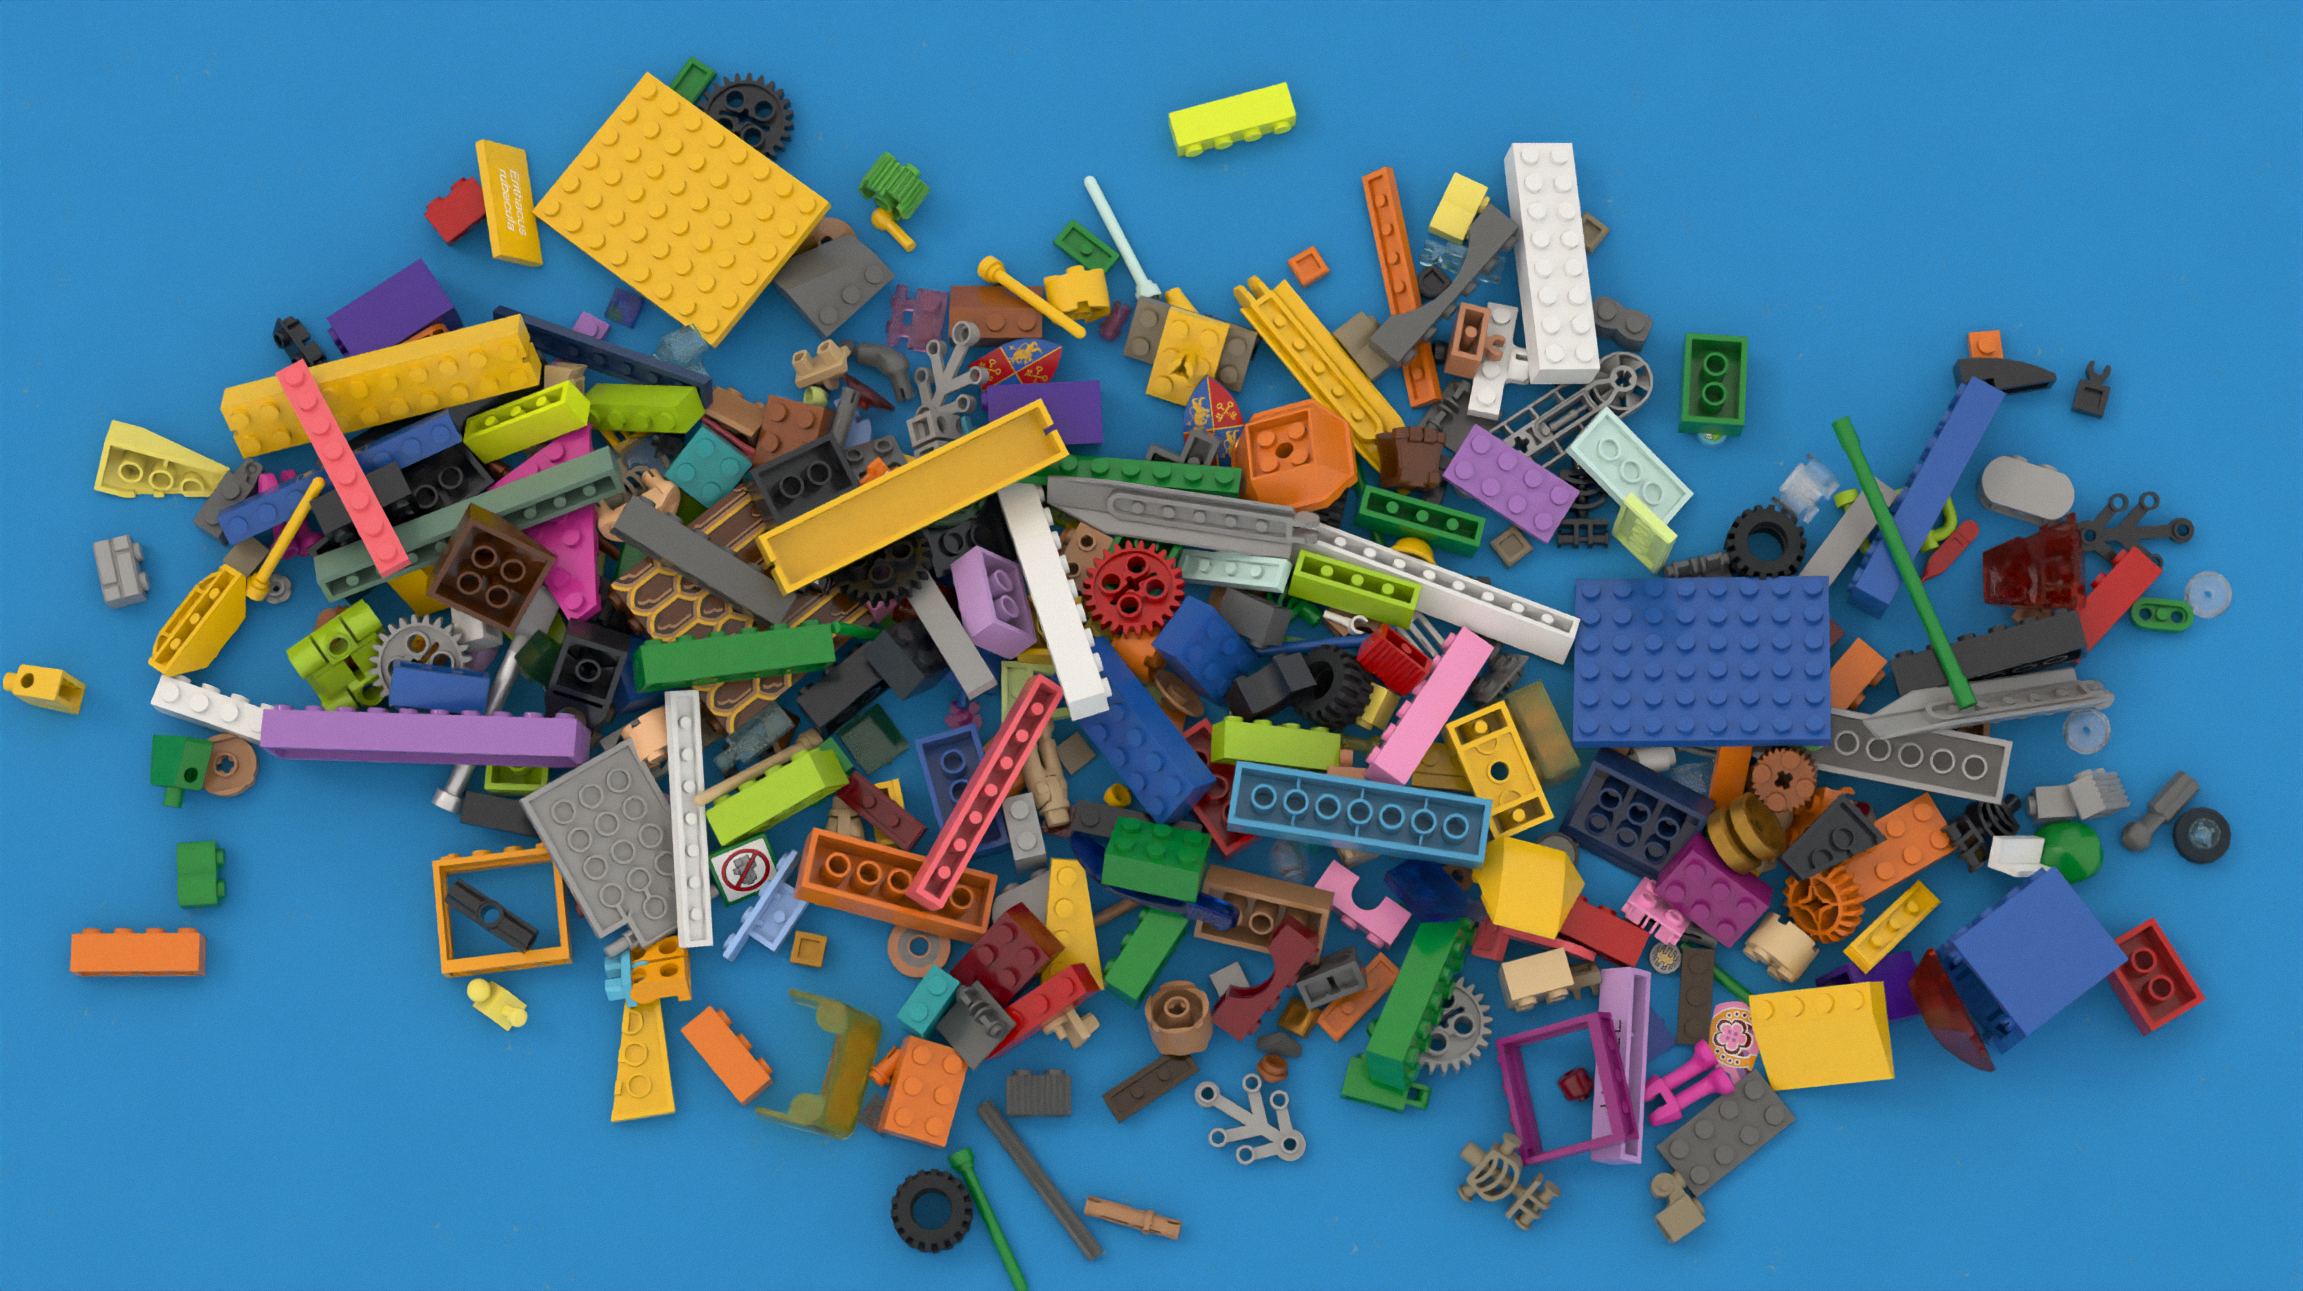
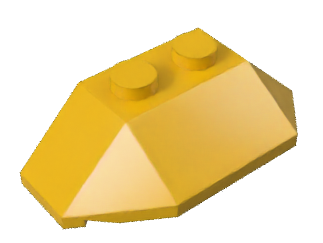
M223 564L219 567L218 571L211 573L197 583L158 633L148 664L167 677L207 668L246 618V576L229 565Z

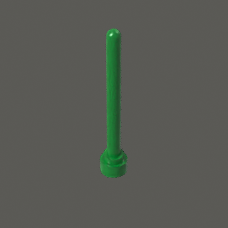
M971 1147L947 1157L952 1170L956 1169L958 1174H962L1016 1291H1027L1028 1284L973 1169L975 1167L973 1160L976 1158Z

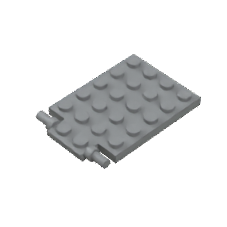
M631 737L518 800L598 940L625 924L627 925L629 930L623 932L620 939L603 948L609 959L628 948L632 950L639 946L641 951L678 931L671 806L645 761L640 762ZM714 884L710 885V898L712 900L719 895Z

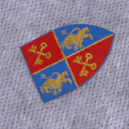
M1040 338L1017 339L998 346L970 362L967 366L969 370L973 366L984 367L988 370L989 379L987 383L979 386L982 392H987V386L1049 383L1059 366L1063 345Z
M1206 375L1192 392L1183 416L1184 446L1192 428L1195 426L1224 438L1212 466H1231L1230 453L1241 436L1244 420L1240 408L1227 389L1218 381Z

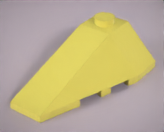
M112 420L105 438L94 490L124 498H135L136 494H153L154 497H165V494H183L185 497H210L230 468L145 428Z

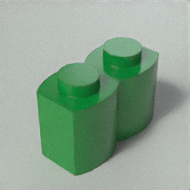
M217 841L177 843L178 904L182 909L221 907L222 899H226V880H221L220 876L221 867L226 866V852L224 848H220V844Z

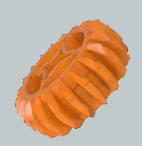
M1836 864L1801 882H1798L1791 875L1785 880L1788 887H1785L1782 891L1788 897L1782 904L1789 907L1790 910L1786 917H1793L1795 920L1794 925L1798 928L1801 927L1802 931L1810 936L1814 942L1821 941L1823 944L1839 942L1853 934L1856 926L1863 921L1859 915L1863 914L1866 909L1860 905V902L1865 897L1858 893L1862 884H1855L1853 882L1855 873L1847 874L1846 865Z

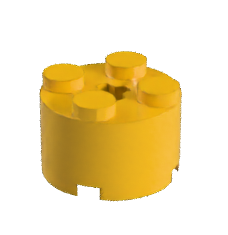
M1082 265L1072 266L1066 269V274L1053 275L1043 279L1047 302L1072 320L1084 319L1085 323H1089L1110 314L1111 303L1102 268L1085 271Z

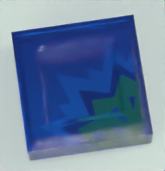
M616 288L604 316L609 320L634 329L646 301L642 297Z

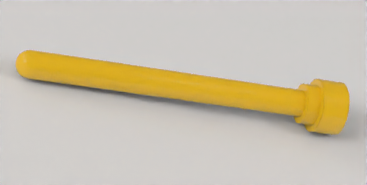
M987 256L980 262L977 269L979 277L988 283L999 282L1076 338L1082 339L1085 337L1086 330L1084 327L1007 274L1003 263L997 258Z
M315 477L259 572L248 576L246 579V596L250 599L263 601L270 590V576L312 508L309 501L317 498L325 486V480L322 477Z

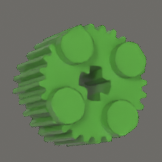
M883 152L862 178L861 184L857 188L859 193L862 194L861 196L867 201L872 197L879 207L888 212L893 211L895 222H898L901 217L903 220L910 219L930 192L928 185L919 179L921 172L910 163L902 166L888 152Z

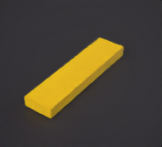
M1918 879L1847 946L1843 952L1867 974L1933 911L1941 901Z

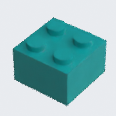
M702 422L680 453L677 454L667 467L664 476L709 509L733 490L751 467L753 459L705 422Z

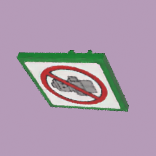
M764 831L708 853L709 867L726 907L757 895L763 884L768 879L772 881L779 871L776 869L778 863Z

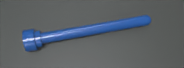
M1396 625L1389 626L1397 632ZM1371 634L1282 642L1281 647L1268 645L1267 649L1252 645L1250 649L1258 657L1276 656L1281 653H1308L1316 646L1320 648L1322 644L1330 646L1333 644L1342 649L1359 648L1362 642Z

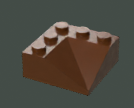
M470 502L427 578L426 596L513 635L557 556L499 515Z

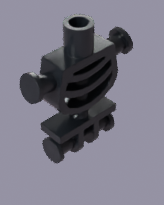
M1571 457L1572 469H1561L1558 477L1579 490L1580 493L1576 497L1575 503L1568 510L1571 513H1576V519H1563L1557 528L1572 529V533H1562L1561 530H1557V548L1561 549V545H1572L1573 549H1578L1579 543H1586L1587 549H1592L1593 545L1604 546V549H1608V530H1604V533H1593V529H1607L1609 519H1588V513L1603 507L1608 493L1600 485L1595 489L1588 490L1587 488L1596 486L1598 483ZM1601 495L1600 500L1587 504V500ZM1579 529H1586V536H1579Z
M2007 794L2002 799L2001 805L1974 801L1966 806L1964 814L1952 818L1949 821L1950 823L1940 829L1942 833L1946 832L1951 842L1949 845L1951 848L1959 846L1961 849L1957 856L1960 860H1965L1969 866L1967 869L1969 873L1978 870L1985 864V861L1989 860L1994 836H2015L2018 832L2020 825L2013 814L2021 808V801L2014 794Z

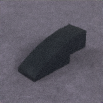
M1977 357L1958 359L1952 368L1957 390L1962 382L1968 385L1972 376H1975L2005 392V396L2049 389L2057 380L2056 373L2021 361L2002 358Z

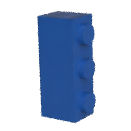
M394 660L388 704L394 705V708L397 710L402 708L426 709V712L429 714L430 710L433 709L446 710L458 713V715H461V711L472 710L480 712L481 716H485L490 672Z

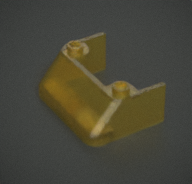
M790 988L788 995L791 1001L817 1008L816 1020L818 1025L824 1031L837 1034L820 1096L810 1093L797 1095L790 1104L788 1114L756 1106L755 1114L761 1120L833 1139H847L855 1132L870 1080L869 1073L872 1071L870 1067L874 1065L882 1036L881 1023L875 1016L840 1001Z

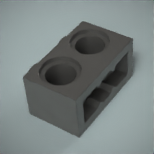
M1355 945L1321 957L1318 965L1303 964L1298 971L1300 976L1296 981L1308 1010L1368 988L1367 973Z

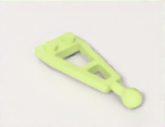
M1001 661L1002 723L1028 678L1032 677L1033 673L1052 677L1056 672L1054 665ZM1155 682L1150 683L1149 686H1144L1156 703L1163 704L1161 702L1163 695ZM1062 707L1055 709L1051 718L1053 721L1071 718L1068 708Z

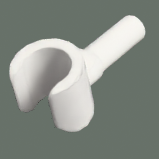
M1325 610L1323 615L1324 618L1346 626L1352 636L1364 633L1355 629L1354 621L1362 624L1368 623L1367 618L1362 615H1357L1351 619Z

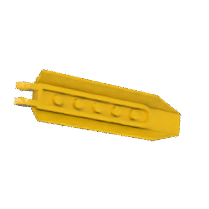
M1256 275L1247 279L1248 288H1250V291L1253 292L1256 298H1259L1257 300L1244 286L1238 285L1235 287L1233 294L1236 300L1239 301V304L1244 307L1239 310L1308 394L1314 400L1349 422L1353 431L1355 450L1380 474V457L1377 445H1375V435L1392 432L1394 428L1405 427L1402 418L1286 280H1283L1270 291ZM1395 489L1399 494L1405 496L1411 492L1410 490Z

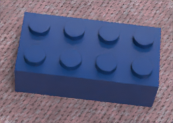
M975 723L914 740L940 832L984 757ZM1000 808L970 861L1011 850Z

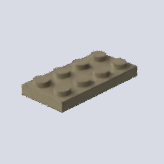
M1140 295L1123 355L1154 365L1170 307L1174 305ZM1230 324L1215 380L1225 388L1241 392L1258 332Z

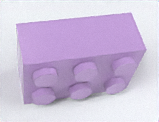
M977 545L950 564L963 627L974 645L1012 660L1037 642L1020 564Z

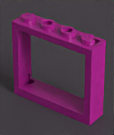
M1594 1012L1495 1040L1499 1055L1496 1059L1501 1066L1504 1078L1502 1087L1505 1095L1508 1097L1511 1110L1509 1113L1510 1123L1515 1129L1516 1136L1521 1140V1145L1516 1148V1151H1520L1523 1166H1538L1639 1139L1611 1012ZM1589 1029L1612 1135L1543 1152L1520 1047Z

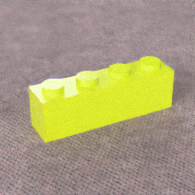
M1284 82L1169 113L1168 124L1178 157L1184 155L1186 157H1195L1202 154L1203 150L1214 147L1217 150L1230 147L1233 145V142L1241 140L1252 142L1260 139L1263 134L1271 132L1282 134L1288 132L1296 125V113L1287 83Z
M567 380L467 418L463 442L486 464L587 426L591 402Z

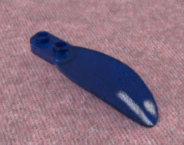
M1073 831L1070 835V845L1078 862L1097 883L1110 892L1148 907L1181 913L1186 918L1201 920L1211 924L1216 930L1228 931L1230 928L1238 925L1240 916L1238 907L1203 892H1199L1196 903L1101 884L1106 848L1079 831Z

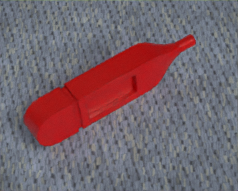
M1971 520L1964 521L1929 558L1925 565L1924 573L1920 578L1922 584L1930 578L1941 575L1976 538L1979 533V527L1976 522Z

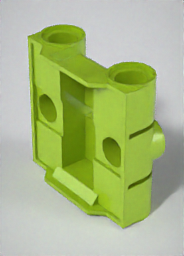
M363 599L286 650L288 659L302 679H306L314 689L326 711H336L337 707H352L357 712L360 710L357 705L358 701L364 707L366 705L375 706L384 699V697L381 698L379 696L385 689L383 685H372L371 688L363 690L366 685L380 679L379 675L369 673L370 670L377 667V663L370 661L369 658L379 655V652L372 646L374 644H383L384 642L378 635L382 632L386 633L380 620ZM341 638L338 643L330 645L334 639ZM349 655L360 668L354 673L343 660Z

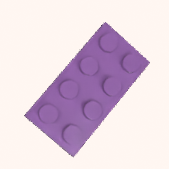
M1477 424L1473 425L1441 478L1545 545L1549 542L1580 493L1579 490Z

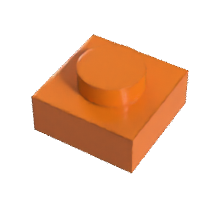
M2000 330L1968 333L1967 342L1970 358L2003 359Z

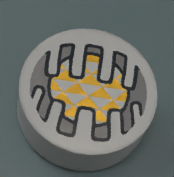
M1660 942L1649 953V965L1658 974H1671L1677 970L1681 963V952L1676 945L1673 946L1670 943L1666 945Z

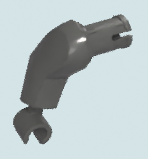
M844 339L836 344L837 346L846 345L851 351L847 359L853 355L858 356L857 363L876 367L882 374L889 376L896 402L904 401L905 397L906 400L915 397L907 373L910 363L904 354L889 346L876 343L861 342L859 347H857L851 339Z

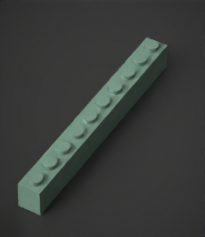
M606 446L395 526L393 529L412 564L385 578H382L362 539L314 557L317 583L329 603L436 563L470 502L499 515L521 531L625 491L620 467L610 447Z

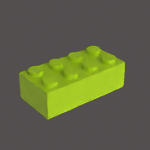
M818 747L809 752L807 749L802 750L790 757L791 763L783 767L781 764H778L764 772L765 778L758 781L752 779L738 787L739 793L732 796L726 794L712 802L714 807L707 810L705 814L721 846L730 845L761 831L765 832L848 785L850 782L833 749L821 751Z

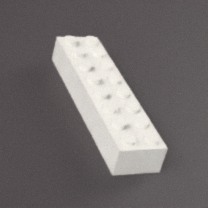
M1512 143L1504 158L1510 217L1519 226L1516 235L1518 241L1514 245L1530 384H1589L1599 372L1600 363L1572 143Z

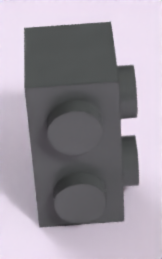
M1227 587L1219 610V614L1241 638L1244 636L1250 638L1249 644L1262 649H1267L1268 645L1281 647L1293 612L1247 590Z

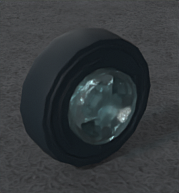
M2199 807L2190 809L2179 817L2174 824L2172 837L2174 847L2180 856L2189 862L2201 865L2213 863L2225 854L2230 845L2231 831L2224 816L2214 809Z

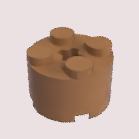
M1177 980L1164 983L1159 987L1157 993L1149 996L1145 1005V1014L1151 1039L1161 1054L1188 1055L1194 1052H1202L1208 1047V1041L1213 1034L1214 1024L1212 1022L1208 997L1203 990H1199L1195 987V984L1189 981Z

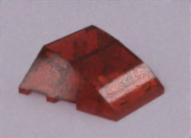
M2075 511L2065 515L2067 520L2051 527L2045 524L2039 527V532L2024 539L2018 536L1983 552V593L1986 604L2027 610H2056L2061 608L2080 610L2087 606L2085 557Z
M1934 948L1927 949L1907 984L1926 1026L1935 1039L1961 1061L1979 1070L1987 1072L1996 1070L1972 1018L1960 996L1957 995Z

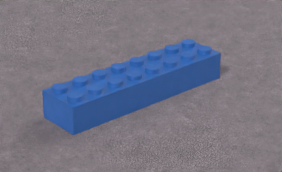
M1972 376L1968 385L1963 382L1960 384L1933 433L1935 435L1931 436L1919 458L1924 463L1920 461L1916 463L1904 485L1910 489L1902 488L1890 510L1891 513L1895 514V516L1892 515L1912 562L2006 395L2005 392L1975 376ZM1881 530L1878 531L1875 537L1880 542L1876 540L1872 542L1861 562V565L1866 568L1858 567L1846 591L1851 593L1847 600L1848 604L1878 620L1883 616L1903 581Z

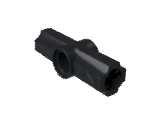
M460 878L451 886L444 899L445 903L522 954H525L532 947L540 932L504 908L499 902L487 897ZM489 910H499V918L496 922L485 923L484 916Z

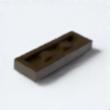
M1682 948L1676 1043L1695 1045L1698 1041L1704 1039L1709 1045L1715 950Z
M1190 1054L1163 1055L1103 1094L1102 1098L1120 1124L1198 1073L1200 1069Z

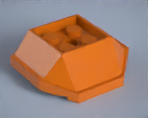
M1313 398L1253 414L1249 422L1244 425L1241 436L1230 453L1232 467L1242 468L1239 499L1294 507L1296 513L1301 511L1312 512L1329 507L1341 496L1347 487L1350 488L1358 481L1353 431L1349 422Z

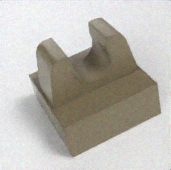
M1585 961L1569 965L1574 981L1571 992L1575 999H1581L1580 990L1586 986H1590L1593 996L1598 995L1599 983H1602L1600 970L1595 962Z

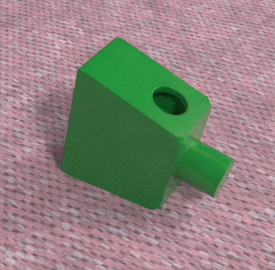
M153 734L150 783L154 786L165 787L163 806L182 808L185 790L200 791L202 789L214 741L187 736Z

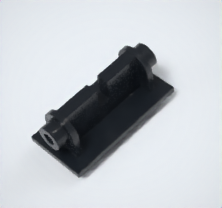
M289 316L282 321L280 317L277 318L273 338L276 345L280 349H284L288 354L292 364L301 359H304L307 367L327 363L326 355L315 341L307 345L303 344L311 336L299 319Z
M654 432L651 445L656 447L654 458L657 459L659 451L672 455L679 454L683 449L686 433Z

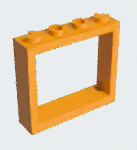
M543 843L536 844L535 849L523 850L522 846H510L504 848L502 853L491 854V850H478L472 852V856L460 857L459 854H448L449 856L440 857L441 860L432 861L442 974L447 979L574 963L566 883ZM553 862L561 947L528 950L525 954L511 952L455 959L450 905L444 902L449 891L447 875Z

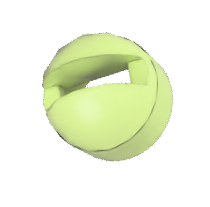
M809 385L805 391L803 403L826 408L829 402L827 400L829 395L825 389Z

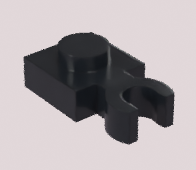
M2091 360L2085 369V376L2088 381L2079 380L2071 411L2101 419L2111 388L2102 385V383L2109 377L2111 366L2106 365L2103 374L2098 375L2093 371L2095 361Z

